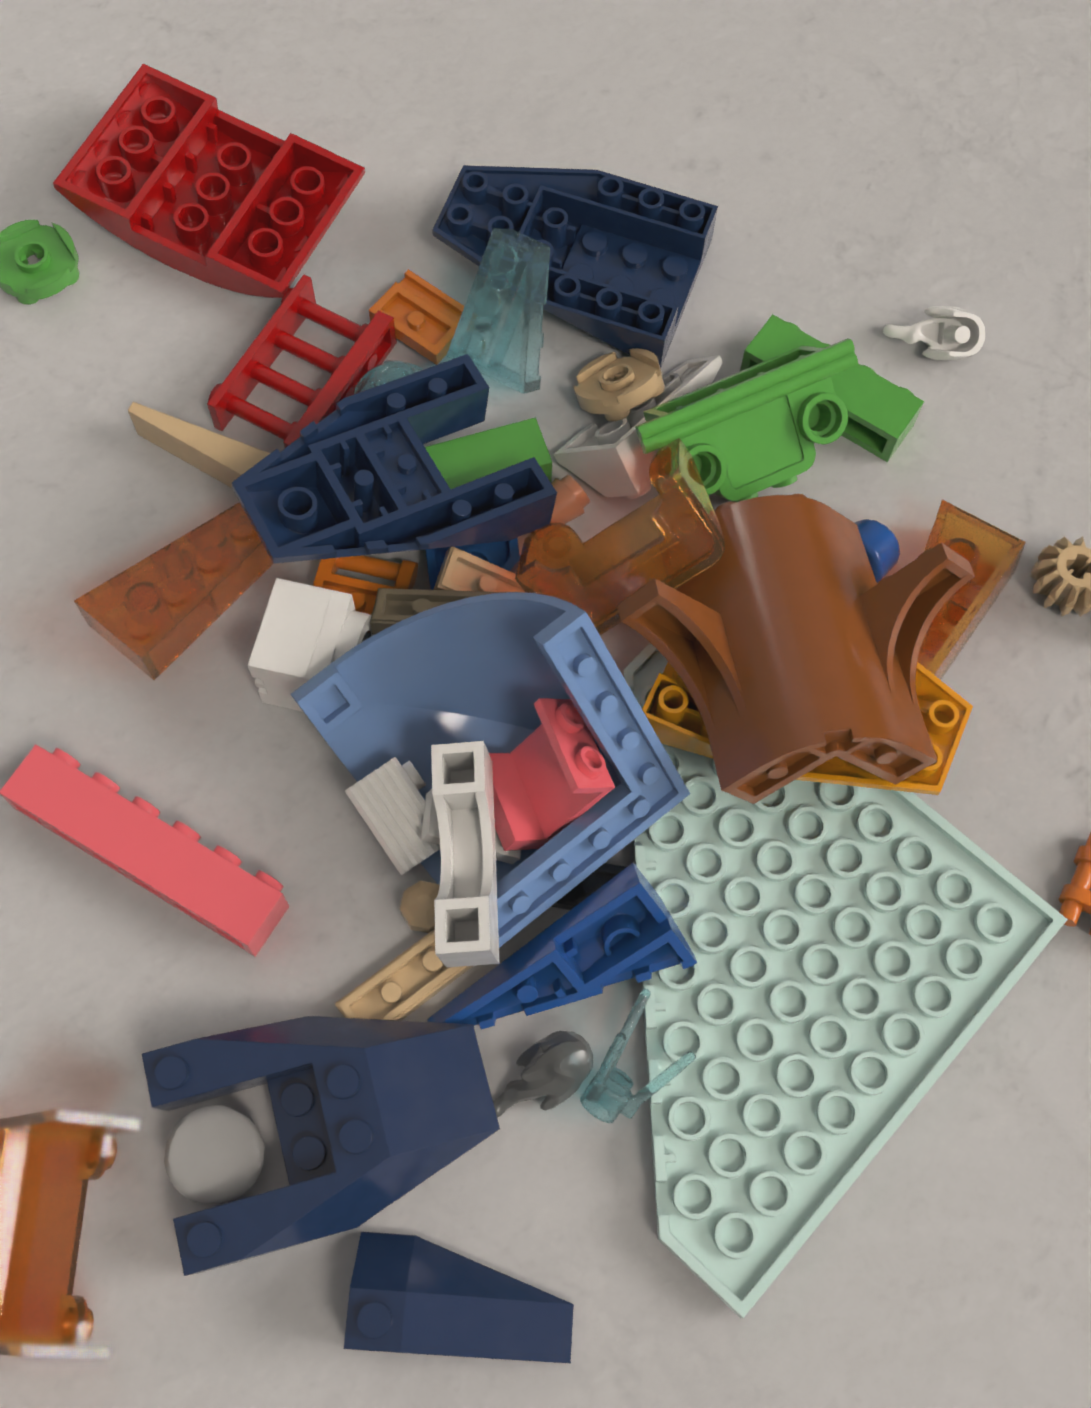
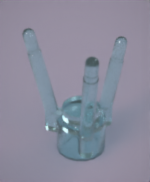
M643 989L640 992L621 1031L616 1035L599 1071L580 1097L583 1107L595 1118L606 1123H614L620 1113L632 1119L646 1100L696 1059L694 1052H687L635 1095H632L631 1088L634 1085L632 1079L625 1072L617 1068L616 1065L650 998L651 993L648 989Z

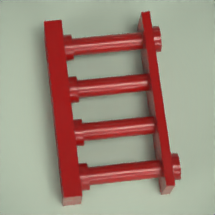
M304 274L294 288L291 287L285 292L280 307L223 383L217 384L212 389L207 406L214 427L223 431L235 415L283 439L284 447L286 448L300 437V431L313 421L318 424L334 412L337 403L343 398L363 392L397 344L394 317L378 310L369 324L365 323L361 326L316 304L312 279ZM307 318L355 343L346 356L342 355L338 358L293 335ZM282 350L330 373L331 377L322 389L313 390L271 369L270 366ZM260 382L308 406V409L298 422L294 421L291 424L245 400Z

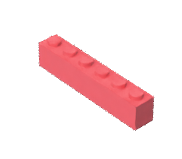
M35 744L0 790V795L14 809L256 957L289 908L288 902L283 893H281L284 886L280 882L260 870L253 876L241 869L239 866L242 861L219 845L212 851L198 843L201 836L184 823L176 821L173 826H170L157 818L160 815V811L146 800L135 796L131 802L117 794L120 787L101 773L95 772L92 777H89L79 771L78 768L81 764L63 750L56 748L51 754Z

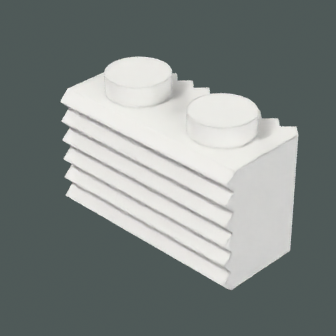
M394 757L346 789L345 792L399 873L403 875L440 850V845L421 840L425 800L418 790L426 786L425 782L410 760L401 766L397 758Z

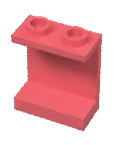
M539 698L534 703V707L542 724L512 752L489 753L493 761L495 829L504 851L541 848L615 788L607 770L605 759L599 752L590 730L571 699Z

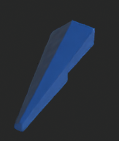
M633 862L429 1017L427 1022L473 1024L474 1026L479 1025L482 1030L495 1026L496 1019L522 1011L525 1012L526 1016L602 994L603 987L632 978H635L637 983L652 979V972L679 964L683 969L692 967L697 963V960L661 897Z

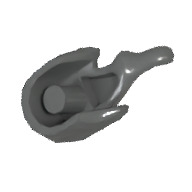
M557 1031L524 1051L516 1062L518 1066L526 1067L521 1073L522 1079L510 1081L504 1092L493 1101L497 1118L518 1102L534 1100L546 1095V1098L541 1103L540 1108L545 1111L567 1100L579 1089L593 1068V1053L589 1043L581 1035L573 1031Z

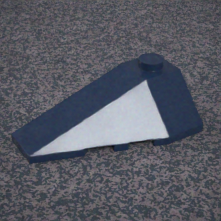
M361 1232L349 1290L343 1349L571 1364L574 1304L416 1235Z

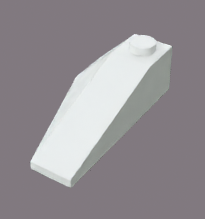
M720 355L687 360L662 376L665 390L661 395L650 398L637 407L632 408L631 413L622 420L610 421L599 429L596 424H590L554 453L557 462L606 498L626 496L628 499H635L646 494L652 487L651 483L665 469L659 449L647 454L643 453L635 426L646 422L643 411L711 384L723 363Z

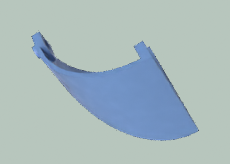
M524 592L492 593L468 597L428 609L404 619L358 644L290 694L357 782L394 757L397 758L401 766L410 760L426 786L418 790L424 800L426 793L432 789L431 745L484 741L489 753H510L542 724L534 707V703L539 698L571 699L590 730L599 752L605 759L607 770L615 788L541 848L521 850L520 859L513 864L496 860L499 948L690 795L688 788L587 612L570 602L553 596ZM438 850L420 863L433 880L440 885L441 854L440 850Z

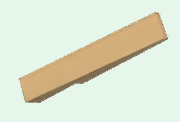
M132 402L128 409V413L139 436L231 488L234 480L270 454L136 402Z

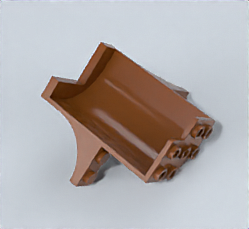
M803 494L770 495L740 502H726L719 505L713 513L695 523L661 548L670 586L654 578L617 605L621 622L646 638L667 659L690 692L706 728L721 790L755 804L835 756L895 785L938 761L917 700V660L925 634L936 614L958 589L975 576L968 560L943 543H940L934 548L924 551L917 559L877 583L857 524L824 503L807 498Z

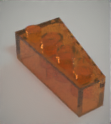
M943 499L925 551L943 543L969 561L975 577L964 584L945 602L930 624L923 639L917 662L940 680L1014 575L1026 543Z
M239 502L74 600V603L93 630L151 679L155 680L273 565V562Z

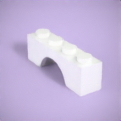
M484 741L431 745L432 796L438 820L441 854L440 886L438 895L434 900L435 954L446 967L499 964L493 761Z

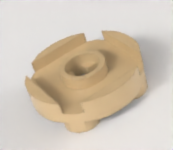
M637 348L629 349L631 357L617 359L616 353L612 352L591 361L576 376L578 386L574 385V392L580 407L592 414H604L608 421H619L626 418L631 413L632 408L637 407L650 398L661 395L665 390V385L657 356L648 350Z

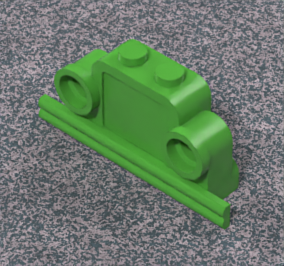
M847 338L825 348L800 346L643 411L646 422L635 426L643 453L647 454L659 449L668 479L676 486L682 487L687 492L697 496L713 494L732 502H740L758 497V492L766 488H780L793 484L798 479L797 475L807 471L813 465L816 457L814 443L829 444L834 442L843 434L847 426V408L842 399L836 396L831 376L858 365L853 341Z

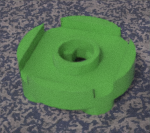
M24 220L14 223L0 232V288L7 294L15 296L22 304L31 305L39 299L51 297L61 292L67 286L73 285L79 279V257L69 233L60 225L52 223L53 227L40 225L38 220ZM35 255L38 259H42L38 263L29 264L27 258Z

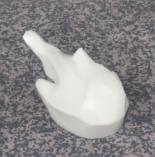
M951 306L928 307L924 310V313L933 318L920 321L911 326L886 324L883 328L885 336L901 339L907 344L923 341L929 347L923 351L922 355L933 360H961L979 352L985 340V327L981 319L975 314L959 307Z

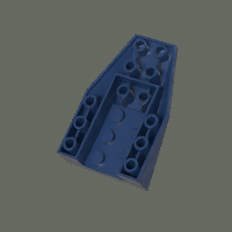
M463 165L432 229V234L538 307L629 355V349L648 350L657 356L661 368L711 244L718 206L600 170Z

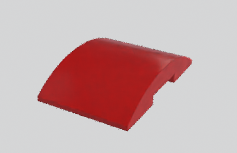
M143 63L55 179L53 185L68 201L109 232L175 270L230 291L267 298H283V295L290 288L364 176L365 167L292 133L289 134L285 141L219 110L216 97Z

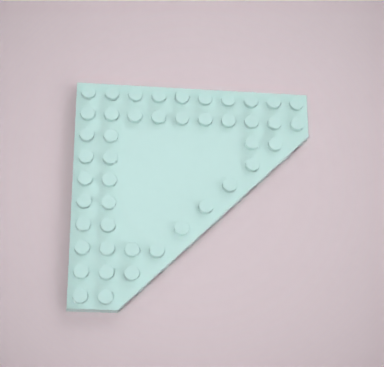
M651 643L623 671V677L641 708H643L658 674L663 673L668 662ZM662 744L688 788L690 795L633 840L634 864L661 897L694 953L697 963L686 969H683L679 964L652 972V979L642 981L658 1240L737 1316L744 1318L1068 919L913 792L794 780L753 804L721 790L714 759Z

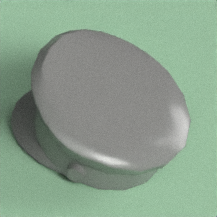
M211 1105L201 1107L182 1117L173 1127L166 1142L164 1157L166 1173L177 1191L186 1198L204 1204L226 1203L241 1197L256 1183L264 1166L265 1145L259 1129L244 1114L225 1106Z

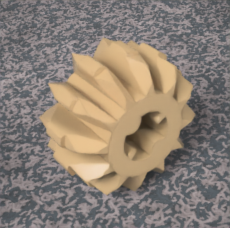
M1063 537L1057 540L1054 546L1048 545V547H1045L1039 554L1038 562L1033 566L1030 576L1036 580L1033 586V593L1046 595L1044 608L1056 604L1060 608L1061 616L1069 614L1073 609L1081 617L1091 609V549L1086 547L1083 537L1076 539L1073 544Z

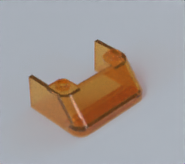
M61 1109L0 1119V1355L110 1359L111 1346L85 1344L92 1334L94 1324L93 1312L88 1308L83 1296L72 1294L88 1181L98 1180L106 1170L112 1167L117 1153V1143L114 1134L139 1131L141 1119Z

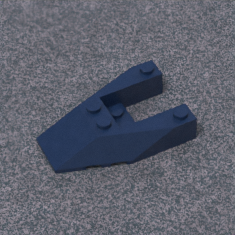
M468 354L343 398L337 403L334 412L318 424L314 421L300 431V437L281 452L275 449L232 482V489L273 564L510 541L550 525L557 492L535 457L456 488H449L423 444L485 421L490 387Z
M305 1016L192 1039L142 1053L152 1108L164 1111L175 1110L268 1084L289 1186L174 1218L184 1276L203 1273L358 1228L394 1201L399 1200L415 1189L416 1186L436 1172L445 1168L500 1130L473 1024Z

